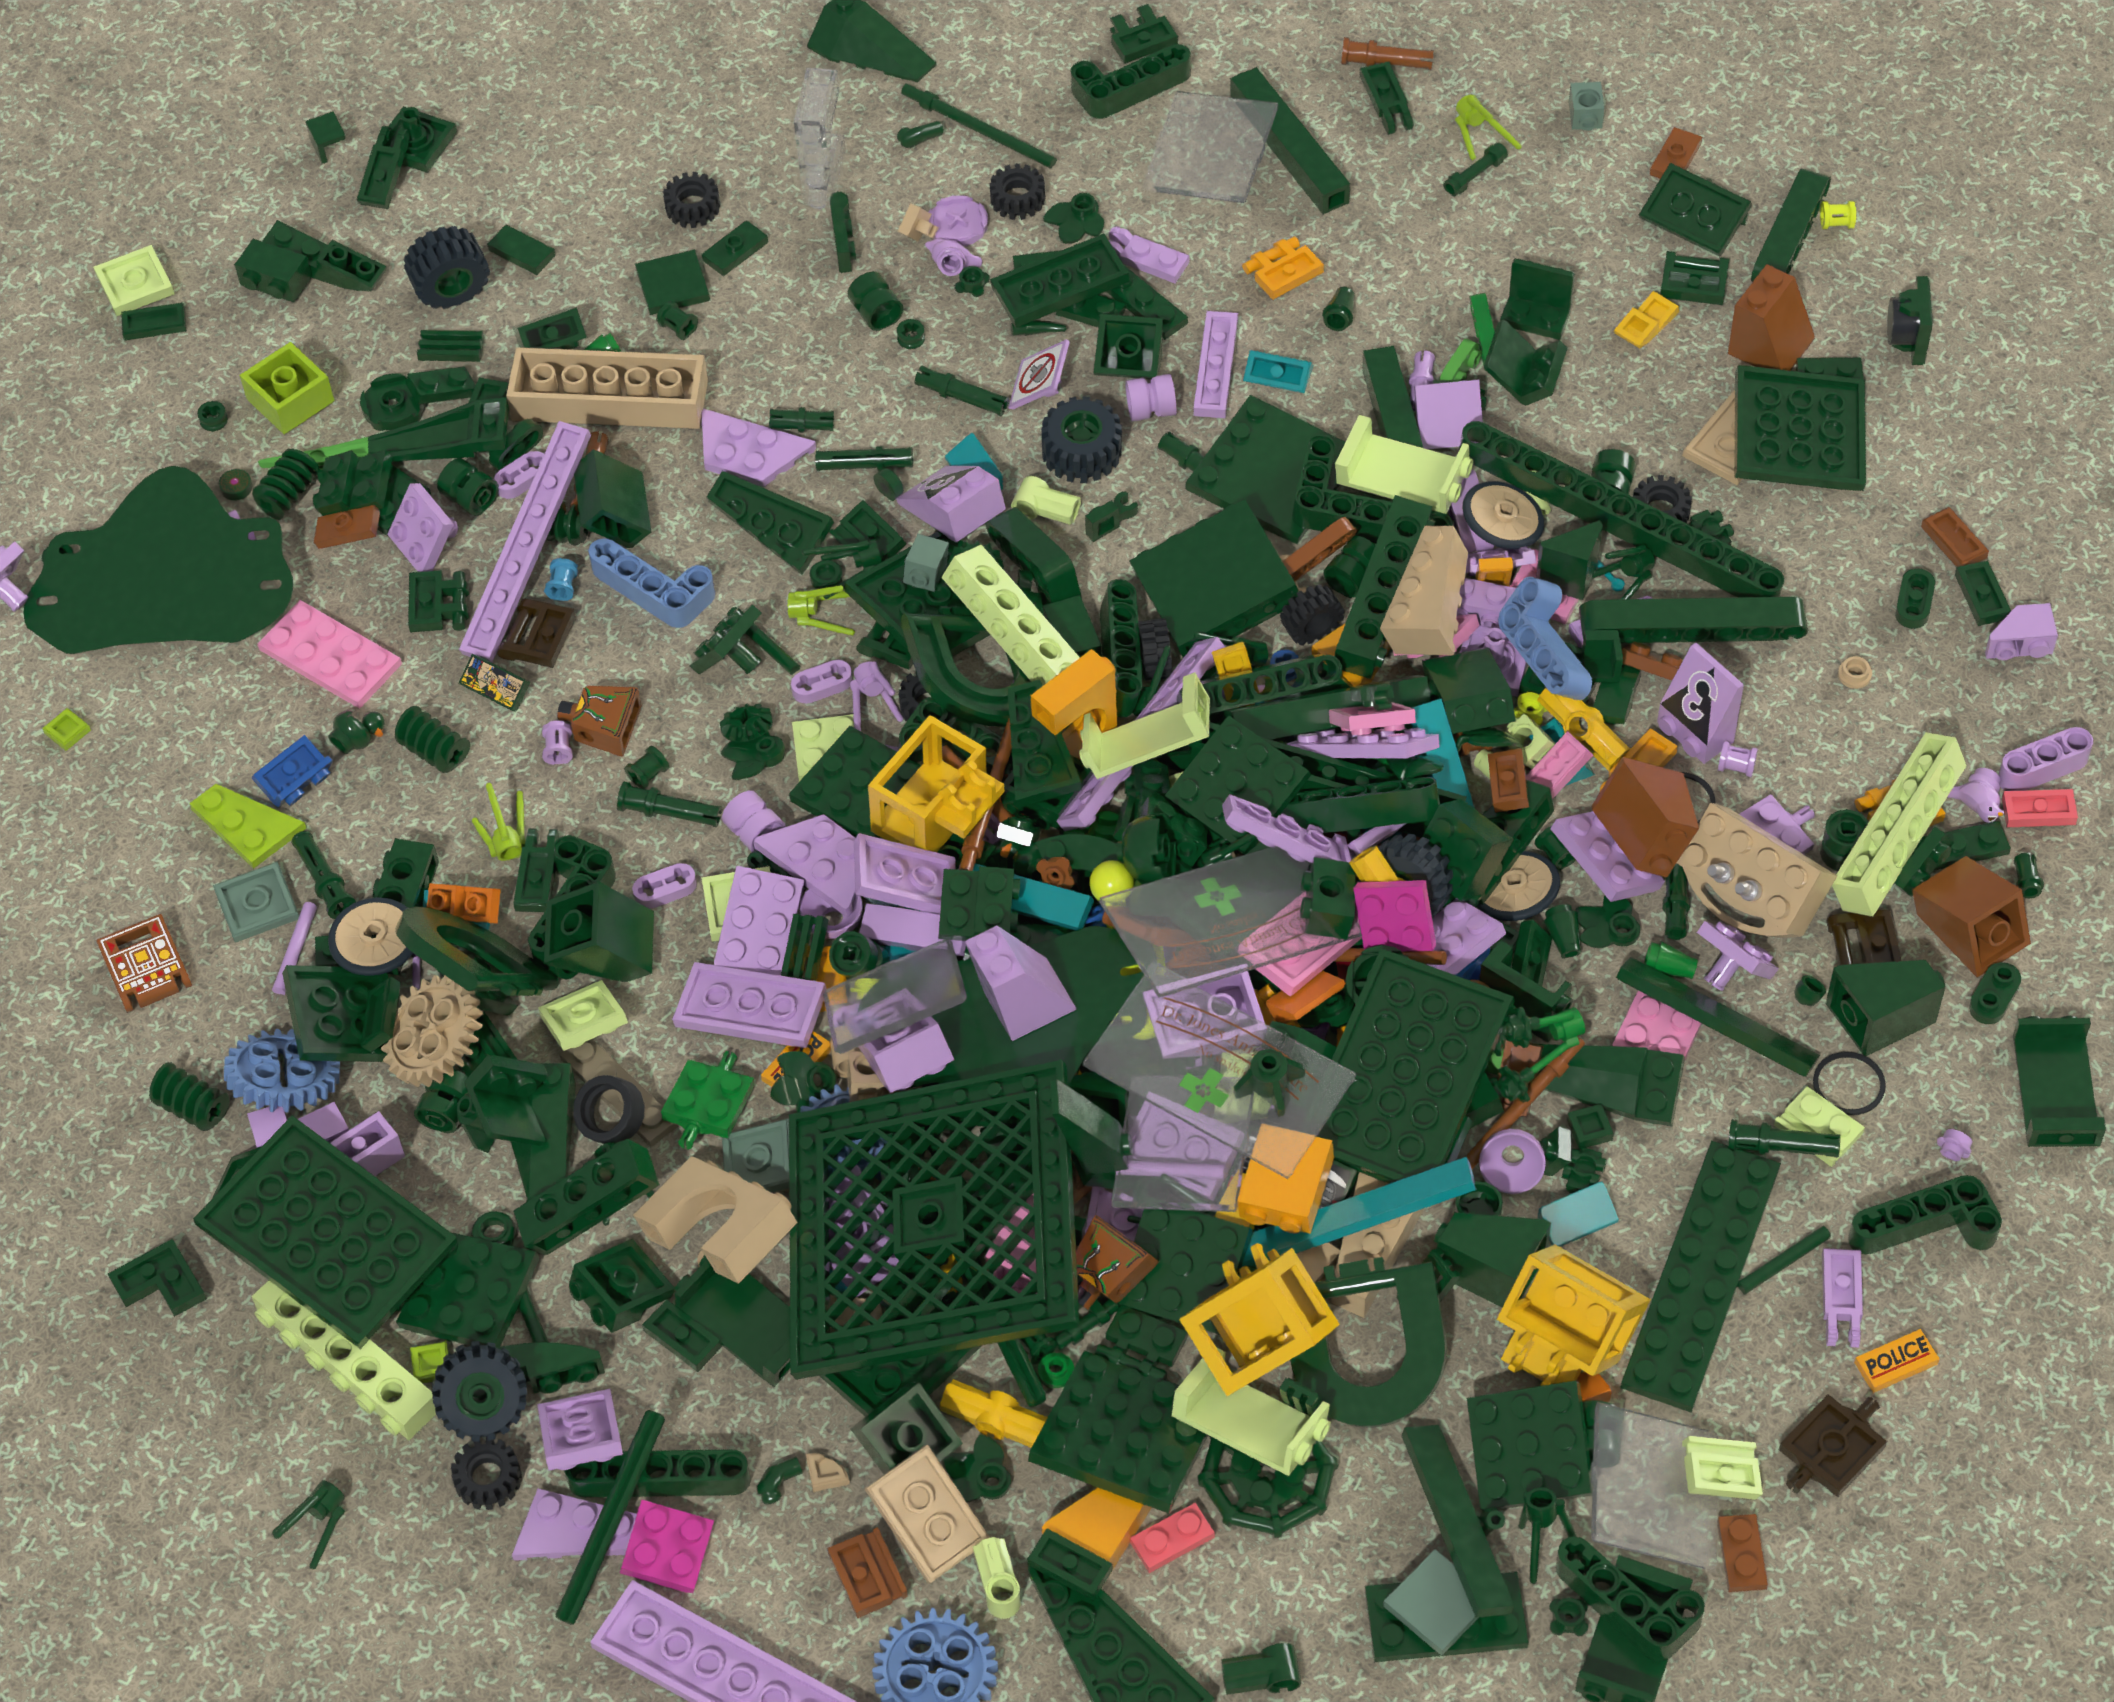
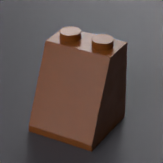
M1766 264L1735 304L1728 354L1754 367L1791 371L1796 364L1797 358H1801L1814 341L1815 335L1795 277Z
M1622 757L1591 806L1592 811L1636 870L1663 877H1668L1699 830L1684 773Z
M1967 856L1912 889L1917 915L1977 978L1986 973L1991 965L2005 961L2031 944L2022 889Z

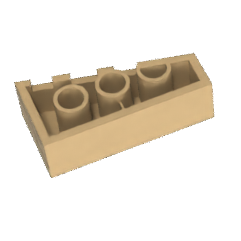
M1424 526L1380 627L1395 654L1454 655L1455 645L1453 637L1454 634H1457L1458 621L1456 620L1457 608H1461L1462 602L1460 587L1464 584L1468 551L1454 526Z
M1359 1172L1353 1197L1388 1185V1183ZM1424 1209L1343 1237L1335 1269L1336 1277H1340L1339 1264L1366 1259L1369 1260L1370 1271H1374L1373 1258L1383 1257L1385 1270L1392 1269ZM1379 1290L1331 1298V1303L1364 1318Z

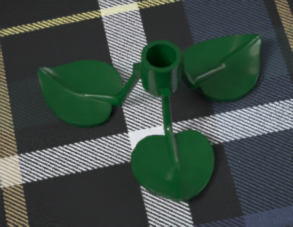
M1405 724L1404 730L1413 729L1412 724ZM1495 727L1462 732L1463 735L1459 736L1455 743L1457 751L1467 742L1481 747L1517 746L1522 748V744L1515 737ZM1404 730L1395 731V734L1404 733ZM1415 755L1409 758H1387L1388 765L1399 780L1427 777L1428 774L1441 772L1444 768V764L1440 760L1431 756Z

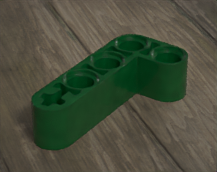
M1170 45L1106 75H1103L1094 63L1079 61L1071 67V92L1091 117L1096 119L1107 118L1187 81L1191 76V52L1185 45Z
M1014 507L985 523L987 532L996 546L1021 570L1032 572L1033 581L1036 583L1038 593H1041L1042 605L1078 595L1081 596L1076 571L1069 556L1018 508Z
M932 697L924 699L918 705L899 733L898 751L926 720L924 715L935 713L940 716L939 721L956 731L962 730L969 735L968 738L985 748L993 749L996 753L1002 739L1001 736L982 724L973 723L951 713ZM942 737V747L948 745L964 761L971 756L969 752ZM923 743L908 757L916 763L923 760ZM1012 752L1002 779V783L1012 772L1011 770H1013ZM996 755L986 757V772L988 775H990Z
M571 835L562 836L554 842L552 852L556 869L561 876L567 878L555 897L596 882H601L610 888L613 886L616 880V873L612 856L607 850ZM545 911L531 931L528 943L532 959L549 969V966L544 964Z
M1964 1175L1859 1211L1853 1217L1848 1242L1853 1250H1861V1254L1867 1255L1957 1225L1970 1247L1977 1250H1988L1997 1241L2002 1218L1980 1179ZM1960 1196H1967L1972 1200L1967 1201L1962 1199ZM1932 1207L1939 1210V1212H1931L1927 1208ZM1893 1219H1902L1906 1223H1897ZM1976 1226H1984L1989 1231L1980 1230Z
M1574 1536L1566 1538L1559 1545L1556 1572L1560 1579L1651 1661L1662 1662L1668 1660L1700 1629L1705 1604L1700 1594L1694 1590H1679L1659 1607L1588 1541ZM1605 1582L1611 1588L1609 1590H1599L1593 1584ZM1634 1608L1639 1612V1615L1628 1616L1623 1613L1622 1609ZM1688 1609L1693 1612L1694 1616L1683 1617L1677 1610ZM1657 1633L1667 1637L1668 1641L1663 1643L1656 1642L1650 1636Z

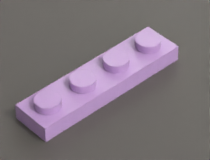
M1206 312L1194 401V416L1226 418L1238 313Z

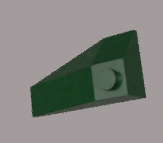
M863 0L829 1L823 7L807 44V48L829 61L837 63L843 61L855 64L857 68L861 69L868 67L883 71L885 75L917 83L937 65L930 56Z
M538 1063L544 1064L548 1076L528 1099L546 1141L541 1146L511 1141L527 1199L534 1195H539L553 1186L557 1180L568 1176L576 1087L571 1063Z
M1051 1080L1052 1115L1085 1175L1129 1169L1128 1156L1133 1155L1132 1139L1129 1133H1124L1119 1121L1061 1081Z

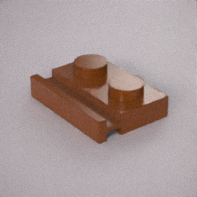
M878 1527L874 1528L873 1532L865 1535L859 1534L827 1548L828 1555L857 1619L891 1605L892 1601L908 1597L907 1589Z

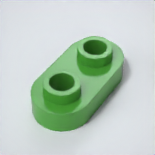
M1467 338L1464 339L1443 369L1439 381H1466L1469 369H1475L1480 362L1482 352L1479 351V344Z

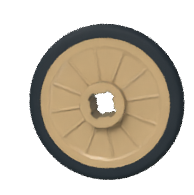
M1498 481L1483 482L1472 487L1464 497L1462 509L1468 526L1477 536L1494 546L1505 549L1528 547L1534 544L1543 533L1544 517L1539 505L1529 494L1514 485Z
M1523 851L1511 869L1502 876L1501 882L1483 905L1478 903L1477 908L1490 917L1502 921H1518L1533 917L1544 911L1558 895L1560 889L1559 872L1556 866L1546 857L1534 852Z
M368 898L348 906L337 916L329 931L328 945L334 960L345 970L365 976L385 974L401 966L413 954L400 941L395 932L396 925L407 907L398 901L388 898Z

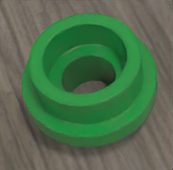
M1050 1353L1044 1356L1038 1364L1039 1379L1048 1387L1062 1388L1066 1385L1075 1368L1074 1363L1070 1357L1063 1353ZM1053 1365H1059L1063 1368L1060 1372H1052L1050 1370Z

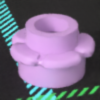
M1947 1129L1943 1137L1937 1139V1144L1941 1146L1940 1153L1944 1157L1953 1161H1960L1961 1158H1968L1970 1156L1972 1140L1961 1131Z

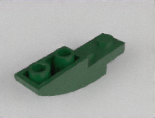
M279 220L275 222L262 240V242L306 255L312 278L343 289L372 291L387 270V266L339 242L331 240L327 245Z
M536 1342L497 1347L500 1350L504 1347L509 1351L512 1358L515 1357L518 1360L520 1368L524 1372L526 1382L530 1381L534 1394L538 1392L544 1394L554 1393L561 1389L562 1385L576 1381L588 1383L596 1379L598 1375L605 1373L600 1352L583 1346Z

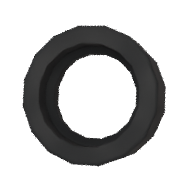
M599 1075L588 1080L578 1091L574 1101L573 1117L576 1127L584 1137L602 1144L618 1143L631 1139L638 1132L644 1119L645 1104L641 1092L633 1083L611 1075ZM614 1089L621 1093L624 1102L623 1115L620 1122L613 1129L603 1131L597 1127L595 1122V1105L598 1098L605 1091Z

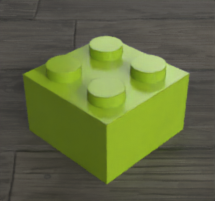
M292 342L287 343L239 375L246 399L283 435L335 401L328 376Z

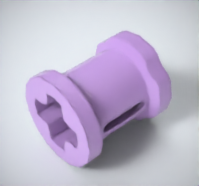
M551 721L544 725L542 728V735L545 738V748L542 752L543 760L551 765L569 763L573 757L572 749L569 747V738L572 735L571 725L566 724L564 721Z
M1724 741L1718 771L1723 772L1725 769L1742 772L1746 776L1752 777L1758 749L1752 748L1748 750L1730 746V742Z

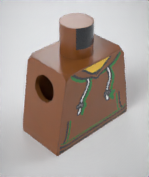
M586 686L583 688L578 703L563 700L560 702L557 713L558 720L571 722L575 741L623 757L641 709L638 688Z
M1095 1215L1076 1251L1077 1275L1083 1278V1281L1078 1286V1303L1089 1310L1101 1292L1115 1303L1120 1302L1159 1261Z

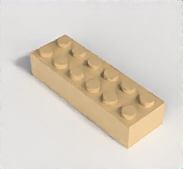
M516 347L506 397L512 421L532 419L535 422L558 423L561 421L575 424L700 429L701 412L704 407L708 377L704 355Z

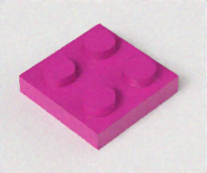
M1426 880L1356 883L1353 889L1364 950L1378 945L1396 947L1402 952L1434 950L1436 940Z
M641 1499L620 1574L693 1594L714 1520Z

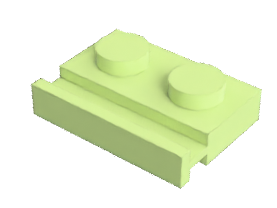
M1808 1086L1789 1104L1785 1112L1775 1119L1774 1123L1775 1127L1782 1130L1841 1134L1839 1158L1859 1139L1865 1129L1864 1126ZM1815 1155L1831 1167L1839 1159L1825 1155Z
M1688 1436L1682 1441V1447H1686L1684 1462L1688 1493L1753 1500L1763 1495L1758 1459L1754 1456L1756 1443Z

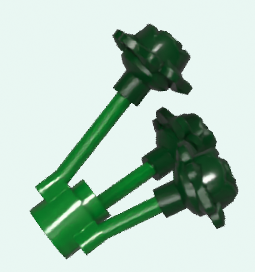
M1512 1006L1494 1048V1053L1498 1057L1502 1056L1501 1052L1506 1044V1040L1513 1042L1515 1047L1527 1048L1529 1040L1532 1039L1531 1032L1549 1026L1550 1033L1556 1041L1561 1039L1564 1042L1530 1068L1525 1067L1520 1072L1511 1070L1507 1066L1499 1069L1501 1077L1497 1082V1087L1500 1089L1501 1094L1506 1099H1509L1510 1102L1519 1099L1522 1103L1528 1102L1530 1100L1527 1093L1528 1083L1535 1078L1534 1074L1569 1048L1580 1044L1578 1036L1585 1034L1586 1028L1577 1008L1573 1007L1555 1015L1538 1019L1536 1016L1528 1017L1522 1007L1516 1008Z

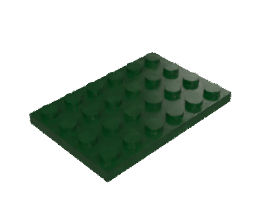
M1380 948L1299 1133L1332 1140L1334 1160L1395 1182L1444 1165L1503 1030L1506 1017L1510 1014L1515 1002L1514 997Z
M293 1115L193 1218L197 1227L359 1349L370 1340L458 1243L457 1237Z

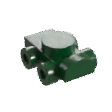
M1707 509L1691 516L1690 526L1731 545L1732 541L1729 537L1734 535L1733 528L1730 524L1720 527L1719 523L1723 522V515L1719 510L1710 513Z
M1582 1147L1580 1151L1572 1148L1570 1163H1573L1574 1167L1566 1165L1561 1177L1568 1180L1566 1190L1569 1193H1575L1600 1182L1601 1176L1595 1173L1596 1171L1603 1173L1606 1168L1607 1159L1602 1158L1603 1153Z

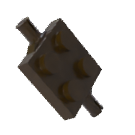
M1828 1394L1780 1443L1779 1451L1792 1460L1799 1468L1786 1481V1485L1790 1490L1793 1487V1492L1799 1493L1807 1482L1812 1479L1819 1482L1836 1497H1839L1886 1448L1887 1440L1875 1432L1867 1421L1880 1408L1876 1400L1873 1402L1874 1398L1867 1397L1855 1411L1841 1405Z

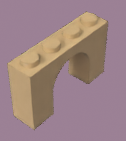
M693 1156L633 1214L648 1239L671 1250L696 1223L707 1215L719 1210L734 1209L731 1217L701 1249L716 1273L738 1284L797 1224L790 1211L792 1208L791 1203L781 1193L776 1192L773 1194L755 1181L749 1183L733 1171L728 1173L721 1170L712 1161L704 1162Z

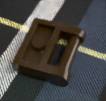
M524 598L517 607L518 615L506 641L500 644L497 654L501 659L515 661L516 659L553 668L576 618L575 610ZM537 616L525 644L520 645L519 643L530 619Z
M1890 909L1877 910L1873 917L1858 913H1844L1827 918L1828 932L1833 934L1839 965L1854 964L1846 932L1848 929H1856L1863 963L1902 961Z

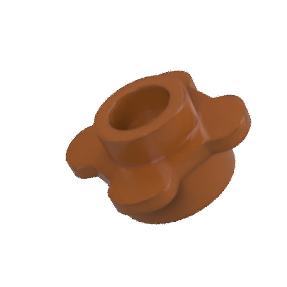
M1052 857L1048 861L1042 859L1038 862L1036 869L1041 873L1043 883L1068 890L1073 887L1075 880L1071 877L1072 868L1067 858ZM1052 873H1058V877L1053 876Z

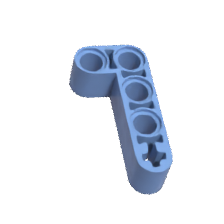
M598 539L589 546L588 553L593 574L669 626L674 628L687 626L715 599L712 573L703 565L688 568L674 581L610 539Z
M1526 577L1520 582L1501 609L1498 618L1499 627L1548 691L1566 698L1583 700L1591 691L1592 678L1548 622L1561 603L1562 591L1555 583L1535 577Z

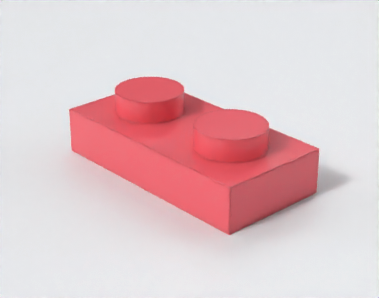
M2073 789L2004 791L2002 796L2007 828L2076 825L2078 815Z
M1193 1503L1130 1537V1544L1147 1571L1151 1573L1215 1538V1532L1197 1504Z

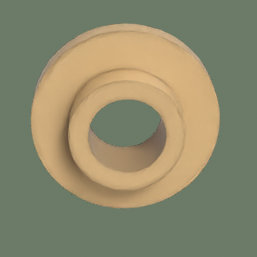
M1857 656L1849 657L1839 666L1838 678L1843 685L1849 688H1863L1871 681L1872 669L1864 658ZM1856 672V673H1858L1859 675H1853V674H1850V673Z

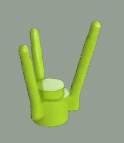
M1466 95L1458 101L1456 111L1459 116L1455 118V122L1460 127L1471 160H1475L1476 155L1466 125L1478 126L1484 120L1516 149L1522 148L1521 144L1483 107L1475 95Z
M842 586L789 592L787 600L789 618H797L798 626L809 625L851 636L855 634L853 629L810 618L811 615L817 614V601L850 597L845 590L843 591ZM838 593L828 599L823 597L824 595Z
M489 782L486 784V789L498 828L493 832L494 836L491 839L477 818H473L472 823L488 846L492 858L497 856L498 860L507 861L520 857L522 847H525L526 843L523 792L517 791L516 831L513 830V827L505 825L492 784Z

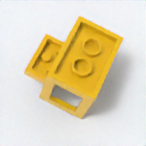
M929 715L868 785L871 832L888 841L936 853L953 833L964 839L1004 793V783L988 775L986 772V748ZM942 737L971 754L959 769L942 761ZM922 742V766L897 794L884 788V784Z
M1259 1243L1251 1246V1251L1258 1269L1251 1272L1247 1266L1240 1268L1239 1272L1242 1278L1237 1275L1232 1261L1224 1262L1222 1268L1229 1286L1207 1298L1179 1319L1226 1396L1313 1347L1340 1325L1293 1248L1281 1255L1275 1249L1267 1252L1270 1258L1269 1261L1263 1252V1246ZM1208 1319H1211L1240 1366L1233 1373L1201 1324Z
M1556 1244L1532 1253L1528 1256L1496 1319L1515 1330L1501 1360L1508 1363V1369L1514 1373L1523 1369L1544 1381L1541 1386L1576 1381L1581 1370L1595 1376L1618 1364L1651 1299ZM1538 1268L1539 1271L1528 1293L1524 1298L1518 1300L1532 1271Z

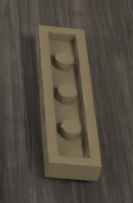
M593 1039L586 1041L579 1047L570 1048L560 1053L561 1061L571 1063L572 1071L584 1083L599 1075H611L627 1080L637 1087L642 1094L645 1104L644 1119L637 1134L650 1147H653L678 1127V1124L662 1120L661 1110L663 1106ZM614 1089L605 1091L600 1098L621 1118L624 1108L621 1093Z

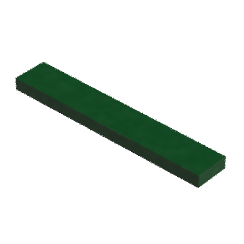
M1630 957L1620 967L1616 976L1623 983L1803 1077H1807L1820 1057L1819 1054L1633 957Z
M1440 1426L1405 1427L1401 1437L1475 1617L1511 1614L1515 1605Z

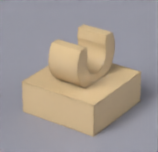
M910 203L898 232L918 242L922 234L934 239L939 227L928 222L932 215L931 213Z

